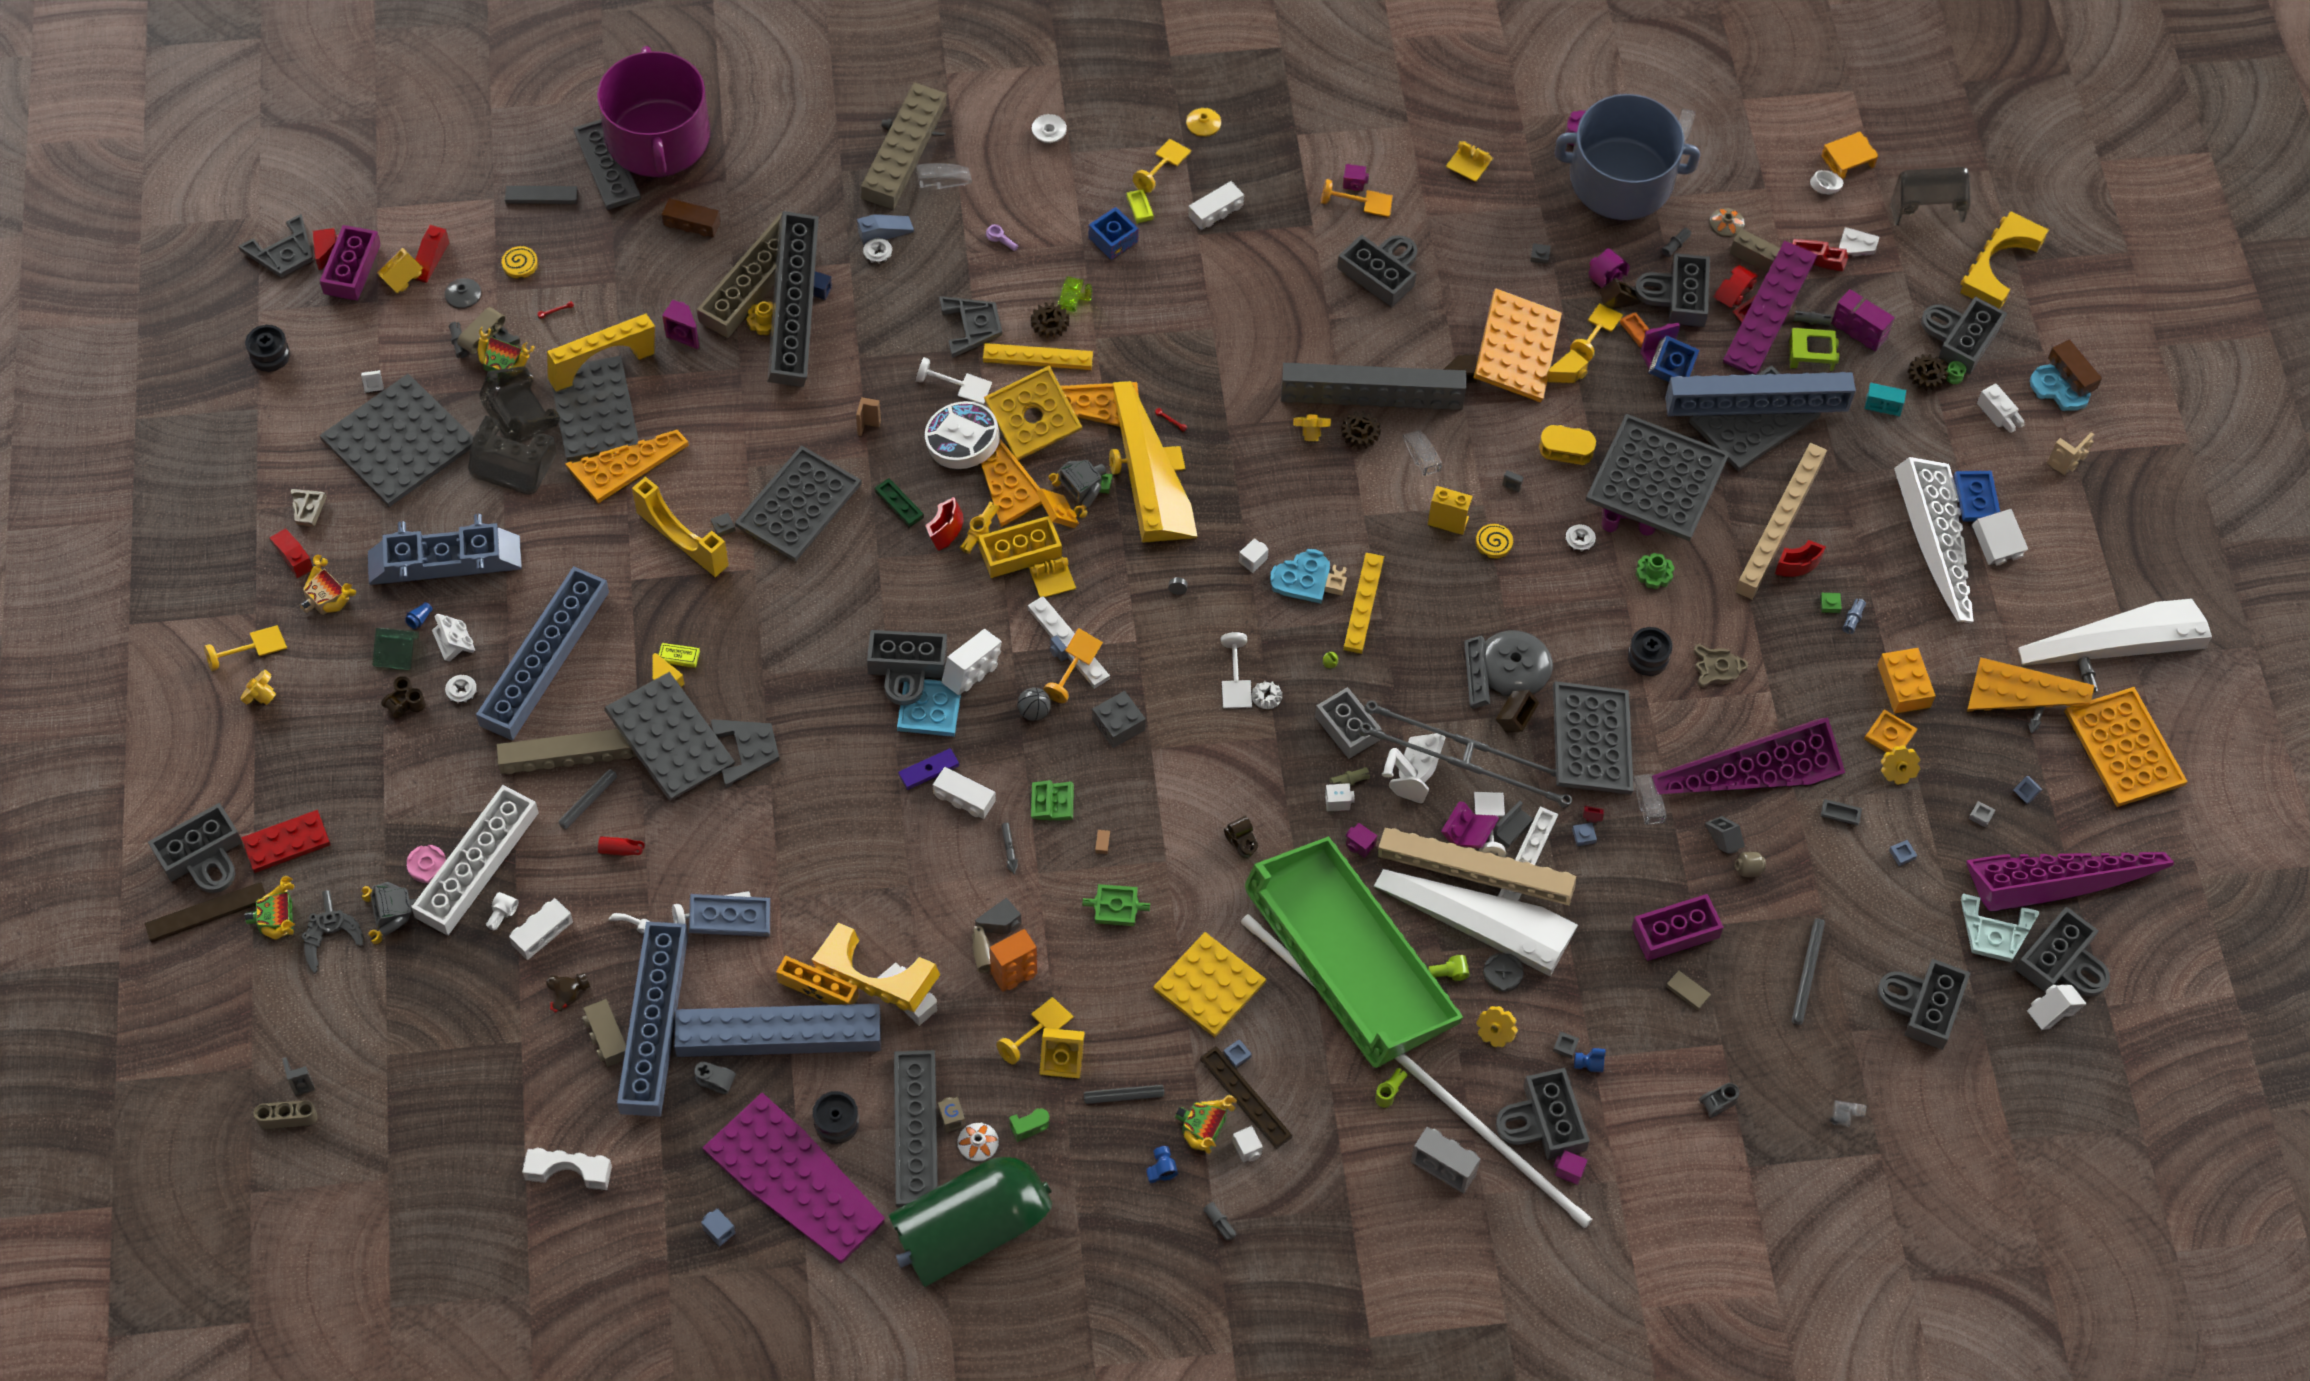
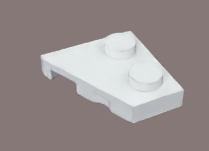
M1845 227L1839 248L1847 249V254H1852V257L1862 254L1873 255L1876 251L1879 236Z

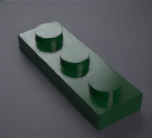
M890 478L874 488L875 493L909 528L924 518V513Z

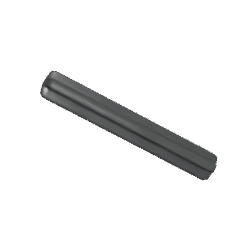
M609 769L558 821L559 825L567 829L617 778L616 773Z
M1152 1085L1085 1091L1084 1102L1088 1104L1163 1097L1164 1086Z

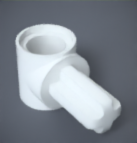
M498 892L492 902L494 912L486 926L491 930H497L504 917L512 916L518 907V900Z

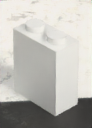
M2012 509L1979 518L1972 524L1988 565L1996 564L1998 566L2011 558L2013 560L2020 559L2028 550Z

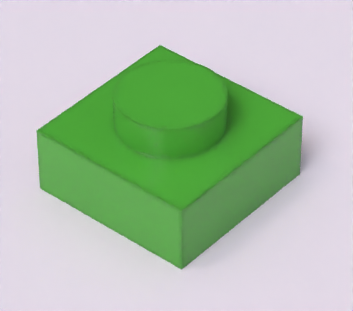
M1106 473L1101 476V489L1099 492L1109 494L1113 474Z
M1821 593V612L1840 613L1842 609L1840 593Z

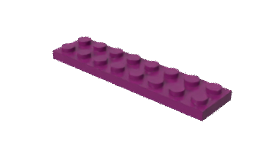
M1784 240L1723 359V363L1748 374H1758L1817 258V254Z

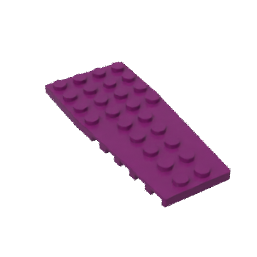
M763 1093L757 1096L702 1147L703 1151L747 1192L765 1206L768 1205L774 1210V1213L786 1219L792 1227L804 1233L806 1238L822 1247L823 1251L835 1257L840 1264L885 1223V1217L814 1140Z

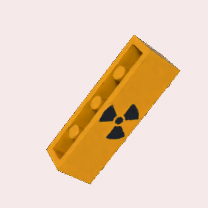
M786 955L776 971L778 983L830 1005H854L859 997L858 986Z

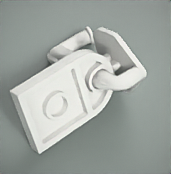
M1436 733L1410 737L1408 742L1440 754L1446 737ZM1408 747L1403 755L1397 748H1392L1382 776L1393 777L1392 772L1394 765L1399 768L1400 778L1392 779L1389 787L1400 797L1417 803H1423L1429 791L1425 782L1433 775L1439 758Z

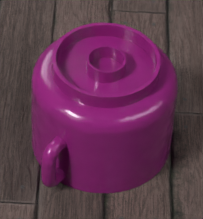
M643 46L641 53H636L619 60L603 75L597 91L603 134L611 157L620 166L642 176L666 177L687 169L703 155L710 138L706 93L699 71L690 62L680 56L667 52L652 51L649 46Z

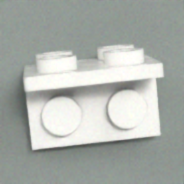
M441 614L435 615L438 625L432 632L444 660L451 661L462 650L471 653L475 651L473 640L470 638L466 624L463 621Z

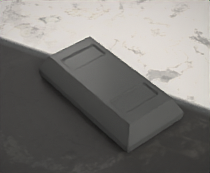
M1824 799L1820 816L1859 826L1862 808Z

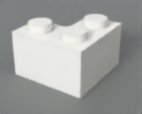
M2053 985L2045 991V996L2034 1000L2031 1003L2032 1007L2027 1011L2041 1030L2052 1028L2063 1017L2073 1016L2086 1005V1002L2072 985Z

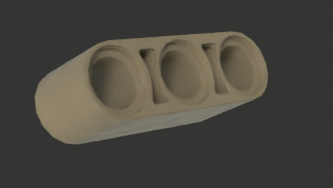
M491 307L486 308L459 335L457 344L471 354L477 353L479 338L481 337L479 334L480 328L483 326L482 332L484 334L488 333L489 328L491 329V333L487 337L489 340V337H493L503 327L506 317Z
M307 1100L260 1104L254 1109V1117L258 1125L263 1129L309 1126L314 1124L318 1118L314 1105ZM305 1111H311L308 1115H303ZM290 1112L288 1116L282 1117L284 1113ZM269 1114L267 1118L261 1119L263 1115Z

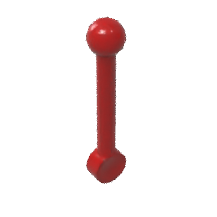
M569 301L566 305L549 311H539L537 314L538 318L543 319L545 315L565 308H573L574 303Z
M1160 408L1155 410L1156 416H1162L1180 427L1181 431H1186L1187 426L1185 424H1180L1167 416Z

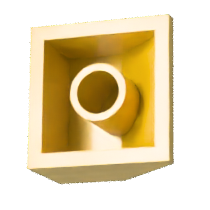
M402 248L377 273L398 293L408 287V282L412 278L416 279L422 273L420 270L423 267Z
M1044 1028L1039 1075L1080 1078L1085 1032Z

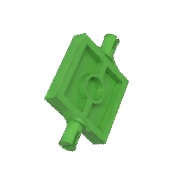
M1098 884V892L1095 899L1083 898L1082 906L1094 907L1096 913L1095 923L1135 926V916L1138 910L1150 912V903H1139L1137 898L1138 887Z

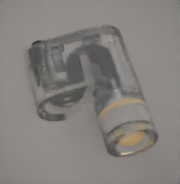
M1835 1100L1833 1117L1830 1118V1122L1850 1127L1851 1115L1865 1117L1866 1105Z

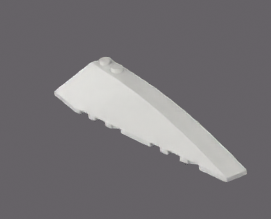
M1909 457L1894 469L1920 548L1958 622L1972 623L1974 622L1972 604L1968 599L1970 587L1966 585L1968 571L1964 568V565L1967 564L1964 538L1960 533L1963 530V526L1959 523L1961 509L1957 507L1959 498L1950 466L1946 463Z
M2192 599L2154 602L2019 647L2018 652L2023 666L2077 661L2082 657L2099 659L2206 649L2212 635L2207 620Z
M1383 869L1374 885L1375 888L1505 954L1508 953L1515 956L1519 961L1550 977L1578 926L1540 906Z

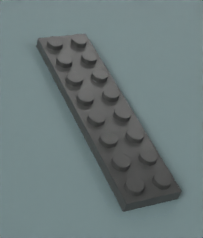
M935 1050L894 1051L896 1207H903L938 1188Z

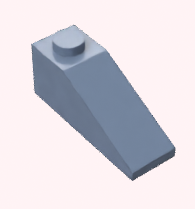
M870 215L857 219L858 233L863 246L872 239L880 238L886 240L914 232L909 216Z

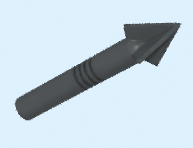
M2045 706L2036 707L2033 718L2030 719L2028 724L2031 733L2039 729L2040 719Z
M1003 823L1001 826L1008 859L1006 867L1015 874L1018 860L1015 859L1009 823Z

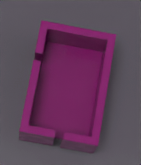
M1849 289L1838 301L1831 324L1876 352L1888 339L1895 317L1867 299L1854 312V308L1862 301L1863 297Z

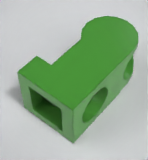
M1039 1108L1034 1110L1032 1114L1020 1119L1017 1114L1009 1117V1125L1017 1142L1046 1130L1049 1126V1113Z

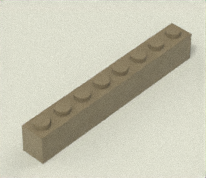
M618 729L497 744L498 765L501 774H513L519 771L531 772L535 769H552L559 766L570 767L574 764H591L598 761L609 762L614 759L637 757Z

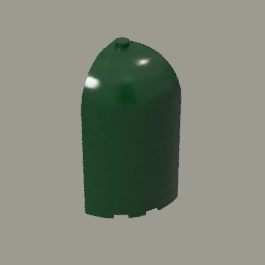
M998 1157L983 1162L893 1211L888 1216L894 1229L897 1230L904 1250L906 1252L910 1250L911 1255L909 1257L923 1286L926 1287L1034 1227L1050 1211L1052 1200L1049 1194L1052 1191L1048 1183H1042L1036 1171L1024 1161L1012 1157Z

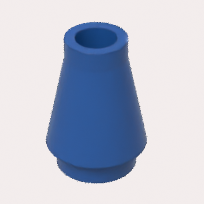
M424 602L421 606L406 614L407 617H405L406 624L412 629L420 628L433 610L431 605Z

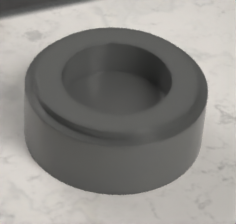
M1176 577L1169 581L1168 589L1171 593L1180 595L1187 591L1188 584L1183 578Z

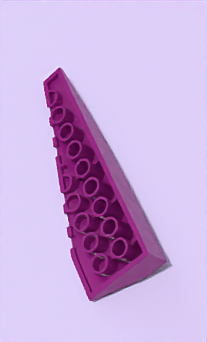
M1827 717L1729 748L1652 775L1651 777L1657 794L1807 785L1843 774L1845 769Z
M2139 852V856L2129 853H2121L2120 856H2110L2109 853H2101L2100 856H2092L2091 853L2058 854V857L2048 854H2040L2039 857H2029L2028 854H2020L2019 858H2011L2010 854L1966 861L1980 899L1989 911H1999L2001 909L2017 908L2019 906L2079 896L2117 886L2174 866L2173 860L2165 852Z

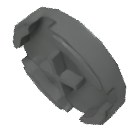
M1496 953L1485 962L1484 979L1495 990L1502 992L1511 991L1517 988L1522 981L1523 966L1519 959L1511 954Z

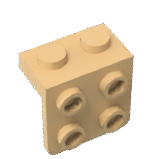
M2091 432L2076 448L2060 438L2055 443L2047 464L2064 476L2069 471L2073 472L2079 464L2078 461L2080 459L2083 461L2088 456L2089 451L2087 450L2093 445L2094 441L2092 439L2095 434Z

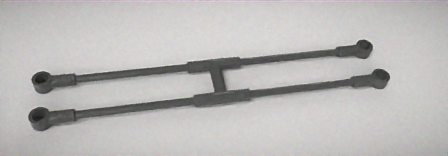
M1372 700L1368 701L1364 707L1365 712L1368 714L1377 713L1385 717L1390 716L1451 738L1453 741L1466 745L1463 760L1452 756L1448 757L1386 735L1384 732L1372 728L1368 723L1361 724L1358 730L1361 736L1370 735L1379 739H1386L1448 761L1449 764L1480 775L1484 774L1546 796L1547 799L1558 802L1563 808H1567L1572 802V798L1568 794L1561 796L1550 791L1540 790L1484 770L1483 767L1474 765L1470 761L1473 748L1547 772L1556 777V769L1552 770L1493 749L1484 743L1459 734L1454 735L1395 714L1386 708L1378 706Z

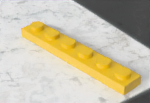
M989 343L984 345L983 362L1042 367L1050 365V367L1092 370L1093 351Z
M1371 553L1365 554L1343 649L1345 651L1360 654L1363 652L1384 556Z

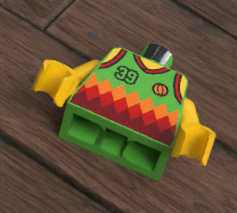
M483 326L480 328L479 334L481 337L479 338L477 351L479 360L483 364V369L489 372L487 381L496 384L499 376L508 378L525 367L529 353L534 351V345L530 350H527L526 345L528 342L519 348L493 337H489L488 340L487 337L490 335L491 329L489 328L488 333L484 334L482 332Z
M283 876L279 886L261 899H258L256 901V911L245 912L246 924L257 923L260 933L274 940L285 935H293V926L295 924L293 923L292 899L289 892H287V889H294V884L290 883L293 878Z
M1232 1095L1226 1096L1224 1100L1195 1102L1191 1111L1179 1107L1175 1118L1184 1122L1182 1133L1191 1148L1205 1150L1207 1154L1211 1153V1148L1216 1146L1214 1142L1226 1121V1109L1229 1111L1235 1110L1232 1103H1236L1237 1100Z

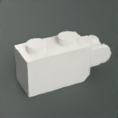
M1997 384L1981 391L1977 404L1997 427L2004 426L2011 433L2016 430L2015 425L2019 428L2024 426V420L2018 414L2019 409Z

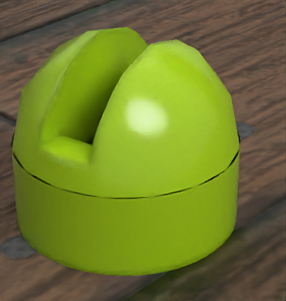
M1334 652L1326 653L1323 657V665L1327 668L1337 666V654Z

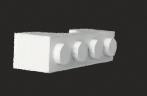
M535 1148L534 1150H527L523 1175L525 1180L546 1183L551 1175L560 1170H573L584 1178L587 1188L607 1190L612 1166L610 1159H607L605 1156L589 1157L583 1153H575L573 1155L559 1150L548 1152L542 1148Z

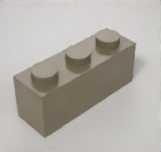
M1741 229L1733 240L1730 254L1768 273L1780 248Z
M607 999L584 1007L585 1015L582 1018L586 1028L590 1027L592 1030L589 1035L593 1045L597 1044L599 1047L596 1052L600 1061H605L607 1067L624 1061L626 1044Z

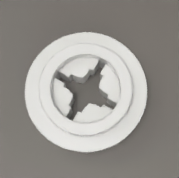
M876 238L865 244L863 252L866 259H869L871 263L874 261L878 263L881 261L886 262L887 258L891 257L892 247L888 241ZM881 247V252L875 254V251H878Z
M1580 524L1570 527L1566 532L1565 538L1568 546L1573 547V550L1578 549L1581 552L1585 549L1589 550L1594 546L1596 539L1595 533L1591 528ZM1577 536L1580 538L1584 537L1583 542L1581 540L1577 541Z
M467 675L454 676L447 682L445 687L446 695L451 701L453 700L457 703L467 702L470 698L473 699L474 694L477 692L475 681ZM457 687L461 689L464 687L465 692L460 691L458 693Z
M1266 681L1260 684L1257 683L1256 687L1252 690V700L1260 708L1272 709L1280 704L1282 691L1279 685H1275L1273 681L1271 683ZM1270 690V695L1264 699V693Z

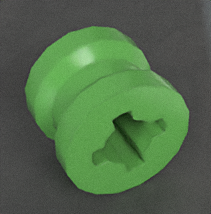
M1959 361L1951 362L1947 369L1949 373L1946 380L1951 384L1961 383L1966 372L1965 365Z

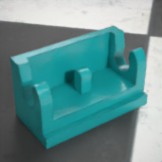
M1870 383L1864 409L1901 416L1906 390Z

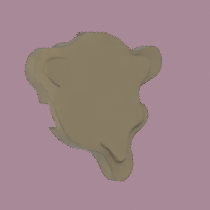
M1697 644L1694 647V654L1703 660L1697 662L1695 666L1696 670L1701 674L1698 685L1702 688L1713 683L1729 684L1747 670L1748 662L1738 656L1735 657L1728 649H1708L1701 644Z

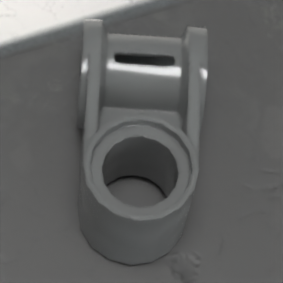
M701 1062L695 1067V1079L698 1085L721 1094H728L736 1075L732 1070L707 1062Z
M1726 1083L1701 1096L1699 1102L1709 1112L1708 1116L1713 1118L1736 1104L1739 1097V1088L1733 1083ZM1725 1093H1731L1734 1097L1729 1098Z

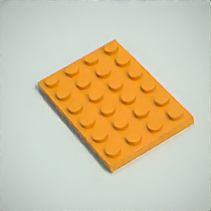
M1495 289L1492 295L1474 378L1542 402L1548 380L1547 372L1551 366L1562 313Z
M2135 687L2093 699L2090 705L2070 706L2065 709L2064 712L2116 807L2186 786L2187 779Z

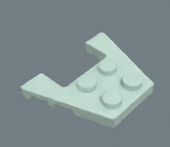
M1962 894L1961 896L1972 953L2012 962L2037 919L2039 911L2022 907L2019 913L2018 925L1979 916L1980 897Z

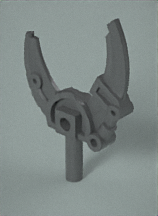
M330 891L322 892L325 913L318 915L315 913L310 914L308 929L302 934L305 942V957L314 973L318 971L317 947H320L323 933L329 934L344 929L353 937L356 945L363 946V933L358 922L341 910L333 911Z

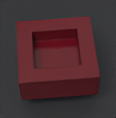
M1584 806L1583 818L1591 823L1603 821L1604 809Z

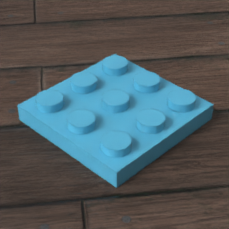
M925 679L922 697L911 705H900L897 731L955 737L961 694L957 695L941 683L942 681ZM904 682L902 695L909 692L910 684L908 682Z

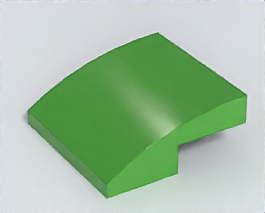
M1051 780L1032 782L1031 818L1038 820H1072L1074 785L1072 781L1055 784Z

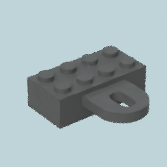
M1361 234L1339 255L1337 269L1393 307L1415 286L1417 273L1410 269L1409 266L1416 260L1417 246L1413 240L1401 235L1389 237L1380 246H1377ZM1399 247L1407 248L1400 256L1392 254Z
M1674 253L1671 274L1648 272L1641 275L1635 285L1636 296L1645 304L1669 307V324L1679 323V325L1705 327L1708 316L1710 257ZM1643 287H1659L1661 291H1650L1644 289Z
M1975 297L1964 314L1945 305H1932L1924 311L1921 324L1929 335L1944 342L1938 358L1949 364L1959 361L1965 365L1966 372L1971 374L2003 326L2007 313ZM1931 317H1937L1945 321L1947 325H1942L1932 320Z
M870 630L867 656L868 674L886 675L885 693L891 702L897 705H911L922 697L925 677L943 678L947 657V634ZM902 682L910 684L909 692L905 695L898 692L899 685Z
M220 803L148 841L153 854L171 882L190 873L198 887L208 893L221 892L233 883L235 868L226 852L243 843L238 831ZM212 867H217L222 874L221 880L212 881L207 873L208 870Z
M2065 907L2021 958L2015 969L2044 992L2049 987L2056 985L2059 980H2062L2067 985H2072L2082 995L2096 996L2106 989L2110 981L2107 967L2086 951L2099 930L2068 907ZM2081 971H2088L2098 979L2099 983H2091L2081 975Z
M1932 958L1923 980L1903 972H1890L1880 980L1877 994L1884 1006L1910 1017L1904 1036L1943 1050L1954 1024L1970 972ZM1892 985L1906 991L1907 996L1894 994L1887 989V986Z
M1561 1068L1526 1076L1523 1087L1527 1101L1507 1105L1499 1112L1496 1120V1130L1499 1136L1507 1143L1513 1145L1541 1140L1547 1160L1557 1158L1558 1156L1562 1157L1564 1150L1573 1154L1587 1151L1590 1141L1566 1069ZM1518 1119L1524 1120L1526 1123L1525 1127L1513 1130L1505 1126V1123Z

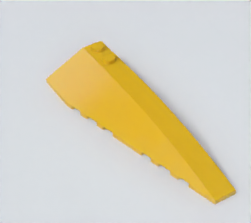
M1131 381L1114 382L1113 390L1142 542L1197 538L1191 503Z

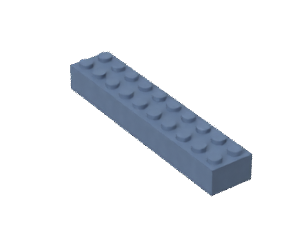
M1845 372L1676 376L1670 378L1665 400L1668 416L1849 412L1856 389L1853 373Z
M573 566L478 710L476 717L480 727L512 741L514 740L608 595L607 580Z
M646 922L617 1100L620 1114L661 1117L688 942L686 924Z
M880 1004L676 1010L675 1017L677 1057L881 1051Z

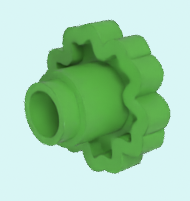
M1652 553L1650 557L1644 555L1638 561L1636 576L1638 581L1645 582L1648 588L1658 589L1660 585L1666 587L1672 582L1674 566L1672 561L1665 560L1662 554Z

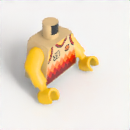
M315 555L313 563L316 566H313L304 586L303 592L306 600L300 604V607L305 613L315 608L322 615L341 611L345 604L349 602V596L353 597L356 595V590L352 589V585L348 583L341 586L325 569L322 570L321 567H325L328 561L322 558L321 555Z

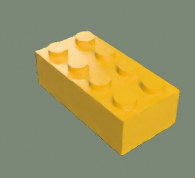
M1049 516L978 536L979 550L991 578L1062 557V544Z

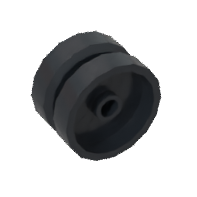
M261 325L252 329L245 340L246 349L250 361L256 369L272 372L281 369L287 364L290 358V349L285 334L280 328L275 325Z
M1645 627L1635 632L1628 650L1627 660L1630 667L1635 672L1645 676H1654L1663 672L1669 663L1673 643L1670 636L1665 631L1656 627Z
M831 1091L823 1094L816 1100L813 1107V1121L817 1135L828 1143L841 1144L849 1141L856 1134L859 1128L858 1107L855 1100L849 1094L841 1091Z

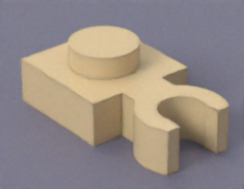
M1333 565L1331 574L1329 573L1327 577L1325 592L1343 595L1347 579L1345 577L1346 567H1343L1342 571H1337L1336 565Z

